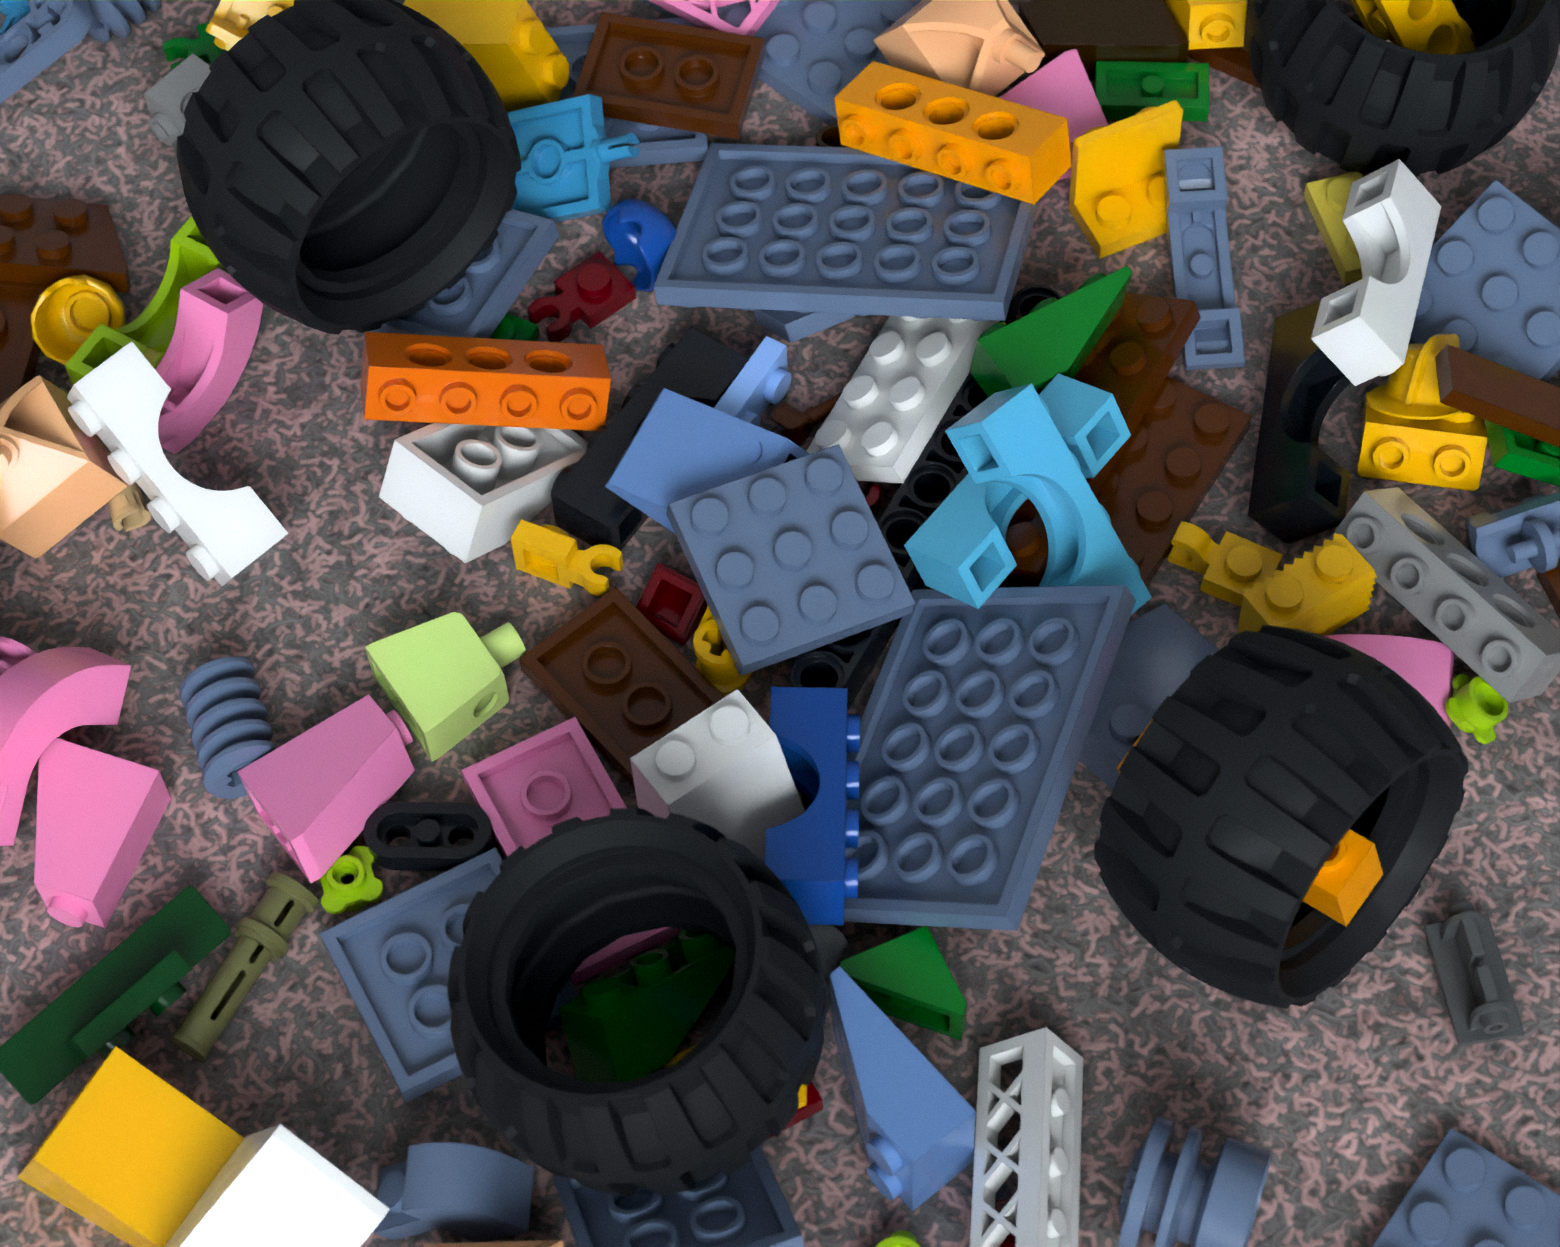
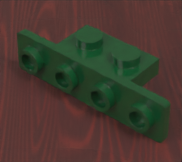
M186 887L0 1046V1073L27 1104H36L96 1052L105 1060L115 1047L121 1049L136 1035L128 1024L144 1010L149 1008L157 1017L181 997L187 990L179 980L230 936V927L195 887Z

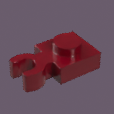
M598 251L556 279L554 287L555 293L558 296H545L535 300L528 308L529 320L531 323L538 324L547 317L557 318L555 322L546 327L549 342H561L569 336L573 323L579 319L592 329L635 300V286Z

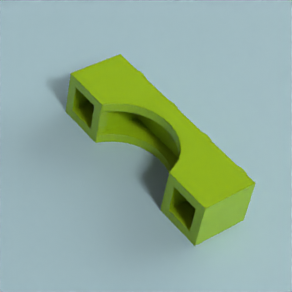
M192 215L170 241V254L164 278L146 309L131 323L120 328H109L100 323L66 363L65 368L72 386L131 341L153 368L156 369L165 355L174 334L180 289L217 268L228 273L200 234Z

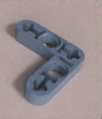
M28 0L31 12L0 36V104L85 37L92 22V12L88 0Z

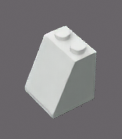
M738 689L630 758L639 809L647 810L656 817L667 819L670 813L698 820L717 829L726 839L745 846L763 862H765L766 829L787 823L805 812L776 734Z
M279 1124L248 1135L243 1139L165 1247H360L390 1209L288 1129Z

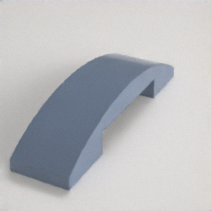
M1223 147L1164 150L1165 209L1173 298L1193 300L1201 316L1181 350L1184 369L1200 370L1244 367L1245 355L1240 308H1236L1226 219L1228 194Z

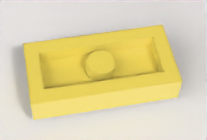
M1355 171L1306 183L1304 198L1343 284L1362 279L1361 263L1356 246L1342 221L1352 182L1363 177L1362 173Z

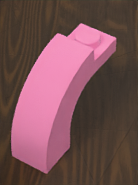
M219 268L180 289L174 334L165 355L155 369L171 388L160 412L158 433L161 447L173 454L178 453L190 444L226 403L246 367L260 326L263 303L242 287L229 273Z
M58 647L33 654L21 660L0 676V846H14L28 782L33 768L44 750L58 736L72 728L82 725H118L132 665L90 647Z

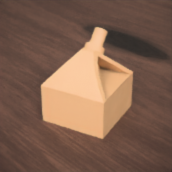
M922 0L873 39L892 67L994 97L1024 72H1034L1040 65L1041 58L1045 56V53L1008 0Z
M40 375L24 384L0 404V539L35 559L46 553L128 486L110 465L107 458L110 453L99 436L96 434L92 437L87 436L72 419L68 411V407L72 405L66 397L68 394Z

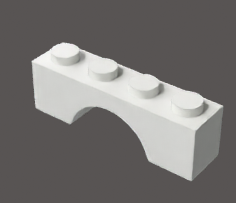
M1400 159L1352 182L1342 221L1356 246L1361 263L1362 279L1321 298L1311 340L1354 386L1377 376H1387L1404 364L1440 215L1441 205Z
M131 341L72 386L66 396L72 403L68 407L69 414L87 436L92 437L97 434L112 452L107 458L118 476L128 485L136 482L151 500L147 504V508L154 520L168 533L175 530L189 546L190 549L186 552V556L195 570L204 579L210 581L214 577L221 586H224L282 540L288 532L250 486L226 491L206 489L189 482L171 466L163 453L158 433L160 412L171 388Z

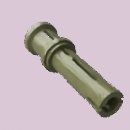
M272 872L265 883L268 890L250 917H241L235 926L236 932L234 935L238 939L212 979L209 980L179 1028L169 1038L171 1043L179 1050L203 1062L207 1059L209 1051L235 1012L240 1008L245 997L269 961L277 962L279 958H284L290 949L287 940L305 913H314L320 904L318 898L309 889L285 874Z

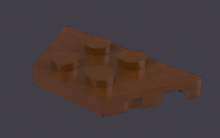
M24 194L0 195V281L52 285L65 277L88 275L110 284L115 292L129 293L131 289L129 271L108 205L85 203L78 199L60 201L30 198Z

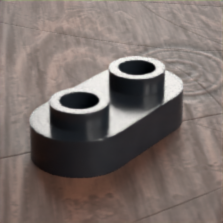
M388 803L376 809L369 816L364 827L365 842L369 852L375 859L374 862L389 870L448 871L493 849L495 842L489 817L481 808L469 803ZM397 837L409 838V841L401 847L390 846L391 841ZM463 838L473 840L470 844L463 847L453 846L456 841Z

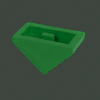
M927 926L841 961L839 966L885 1015L960 1041L962 1040L966 1030L967 1003Z

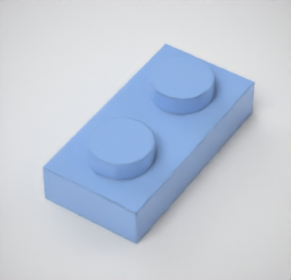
M766 336L714 408L760 427V416L770 403L777 405L781 402L791 383L792 376L788 372L787 345Z

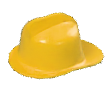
M1436 334L1430 337L1426 343L1409 344L1404 364L1389 374L1387 382L1372 389L1366 395L1367 405L1378 412L1390 416L1418 420L1448 418L1463 412L1440 402L1435 356L1447 344L1460 349V341L1457 334Z

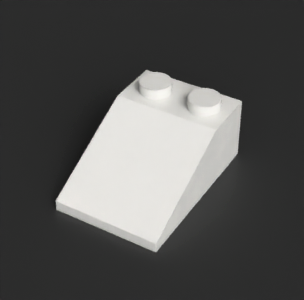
M432 423L394 440L379 498L399 512L407 521L413 523L437 541L449 553L467 563L506 544L521 519L530 522L552 502L551 490L555 480L564 469L573 468L586 453L589 442L573 430Z

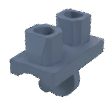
M1560 491L1547 496L1540 493L1525 498L1520 505L1493 514L1483 512L1468 517L1465 521L1469 549L1499 578L1532 567L1540 573L1556 568L1560 558Z

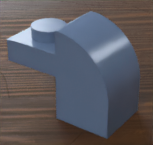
M433 1142L409 1146L407 1161L381 1168L377 1199L390 1210L374 1229L373 1233L390 1240H398L441 1228L472 1242H491L526 1233L529 1227L534 1166L502 1152L471 1144Z

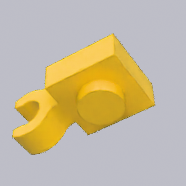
M521 519L510 538L516 569L571 589L574 583L578 584L595 596L602 597L610 591L609 579L603 575L596 574L595 571L600 567H610L621 572L624 567L622 552L616 547L599 544L586 550H579L576 539L571 538L564 530L553 525L539 526Z
M1181 521L1171 541L1173 547L1167 560L1173 564L1203 574L1204 577L1200 591L1241 607L1244 588L1253 589L1254 582L1263 583L1264 576L1273 577L1274 570H1278L1283 554L1228 531L1225 532L1218 545L1200 527Z

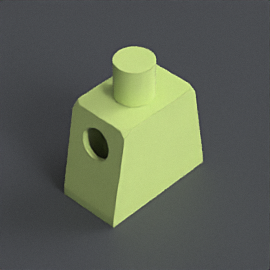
M451 612L375 641L365 647L373 677L432 762L443 756L509 702L506 680L501 668L527 653L522 639L511 623L507 622L479 638L464 615L459 612Z

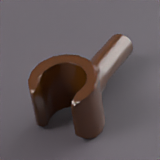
M842 392L815 407L808 408L804 412L799 411L786 402L780 404L771 415V420L777 423V426L770 431L786 437L800 446L810 436L813 426L829 415Z

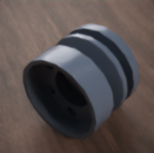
M1158 1115L1149 1135L1139 1149L1136 1150L1129 1169L1118 1211L1120 1224L1118 1247H1141L1146 1231L1157 1235L1154 1247H1174L1177 1241L1188 1244L1190 1247H1247L1273 1150L1228 1137L1221 1147L1214 1164L1200 1161L1203 1140L1202 1128L1190 1127L1181 1154L1170 1151L1175 1120Z

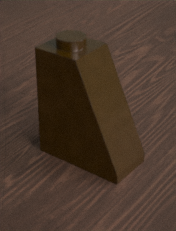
M1031 0L1019 5L1018 16L1045 53L1035 71H1038L1065 51L1077 49L1089 80H1095L1096 61L1187 63L1189 40L1164 0Z

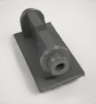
M1470 902L1452 905L1447 909L1449 918L1446 921L1426 924L1423 928L1458 1047L1524 1036L1523 1026L1488 914L1483 915L1481 912L1475 911L1473 904Z

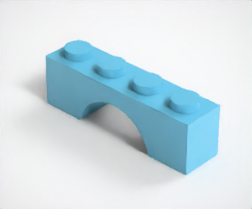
M1058 373L1039 394L1048 405L1051 418L1067 447L1077 457L1081 466V472L1085 478H1094L1131 436L1118 404L1110 392ZM968 473L904 545L924 584L979 609L1017 566L1006 544V532L1014 513L1028 497L1018 489L1004 483L988 482L975 485Z
M1032 383L994 393L945 430L975 485L988 482L1010 485L1027 496L1038 510L1045 525L1048 538L1047 566L1038 587L1125 585L1136 599L1131 615L1152 598L1141 579L1137 564L1127 554L1113 529L1108 512L1095 497L1081 472V466L1077 457L1067 447L1051 418L1048 405L1038 395Z

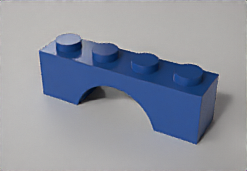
M771 686L770 728L777 736L796 788L805 794L812 804L795 819L766 829L764 863L776 874L790 892L808 924L843 925L844 898H858V858H845V848H858L859 809H846V800L859 799V761H847V753H859L860 715L847 714L848 688Z

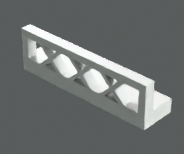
M1047 1027L979 1048L970 1247H1000L1010 1232L1016 1237L1015 1247H1078L1083 1057ZM1023 1059L1021 1073L1004 1093L1000 1090L1001 1065ZM1016 1111L1021 1115L1020 1130L1004 1151L1001 1152L998 1149V1134ZM1014 1171L1018 1174V1190L999 1213L995 1209V1195Z

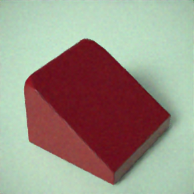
M657 563L636 608L663 635L685 645L699 626L708 604L695 577L674 566Z

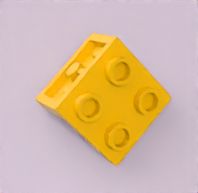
M1177 100L1157 107L1144 108L1134 116L1105 127H1094L1083 135L1076 137L1073 141L1069 211L1099 259L1167 233L1163 154L1164 150L1179 149L1183 109Z

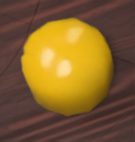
M88 275L65 277L47 287L39 296L30 315L33 340L47 358L66 365L100 323L109 328H120L127 325L124 303L110 284Z

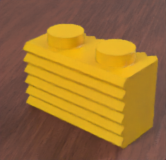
M1334 533L1332 540L1324 539L1323 546L1314 545L1313 553L1304 551L1303 559L1294 557L1293 565L1284 564L1283 571L1274 570L1273 577L1264 576L1263 583L1254 582L1253 589L1244 588L1237 633L1239 634L1245 630L1258 632L1263 625L1299 629L1320 635H1329L1369 610L1368 605L1371 603L1369 598L1373 597L1371 592L1374 591L1373 585L1376 584L1374 579L1377 578L1375 570L1343 534Z

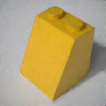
M527 0L404 1L403 5L429 18L462 44L493 83L506 111H516L559 100L562 88L566 86L569 79L570 64Z
M115 1047L95 1070L17 1177L133 1247H165L243 1141L244 1137L118 1047Z

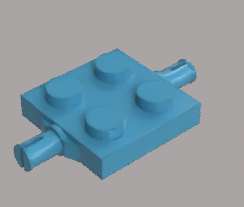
M587 94L507 112L516 136L521 159V170L516 173L515 178L517 195L512 209L554 220V223L606 213L612 206L609 183L610 162L638 157L640 148L632 146L640 144L634 133H627L626 135L607 139L604 128L602 97Z

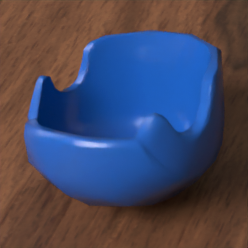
M639 199L618 201L609 208L601 221L604 236L615 251L614 263L617 266L630 265L635 267L638 271L636 278L633 280L635 289L652 292L670 244L675 239L677 228L664 212L646 201Z

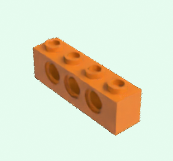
M365 332L360 383L364 420L596 431L599 427L605 425L611 376L603 345Z

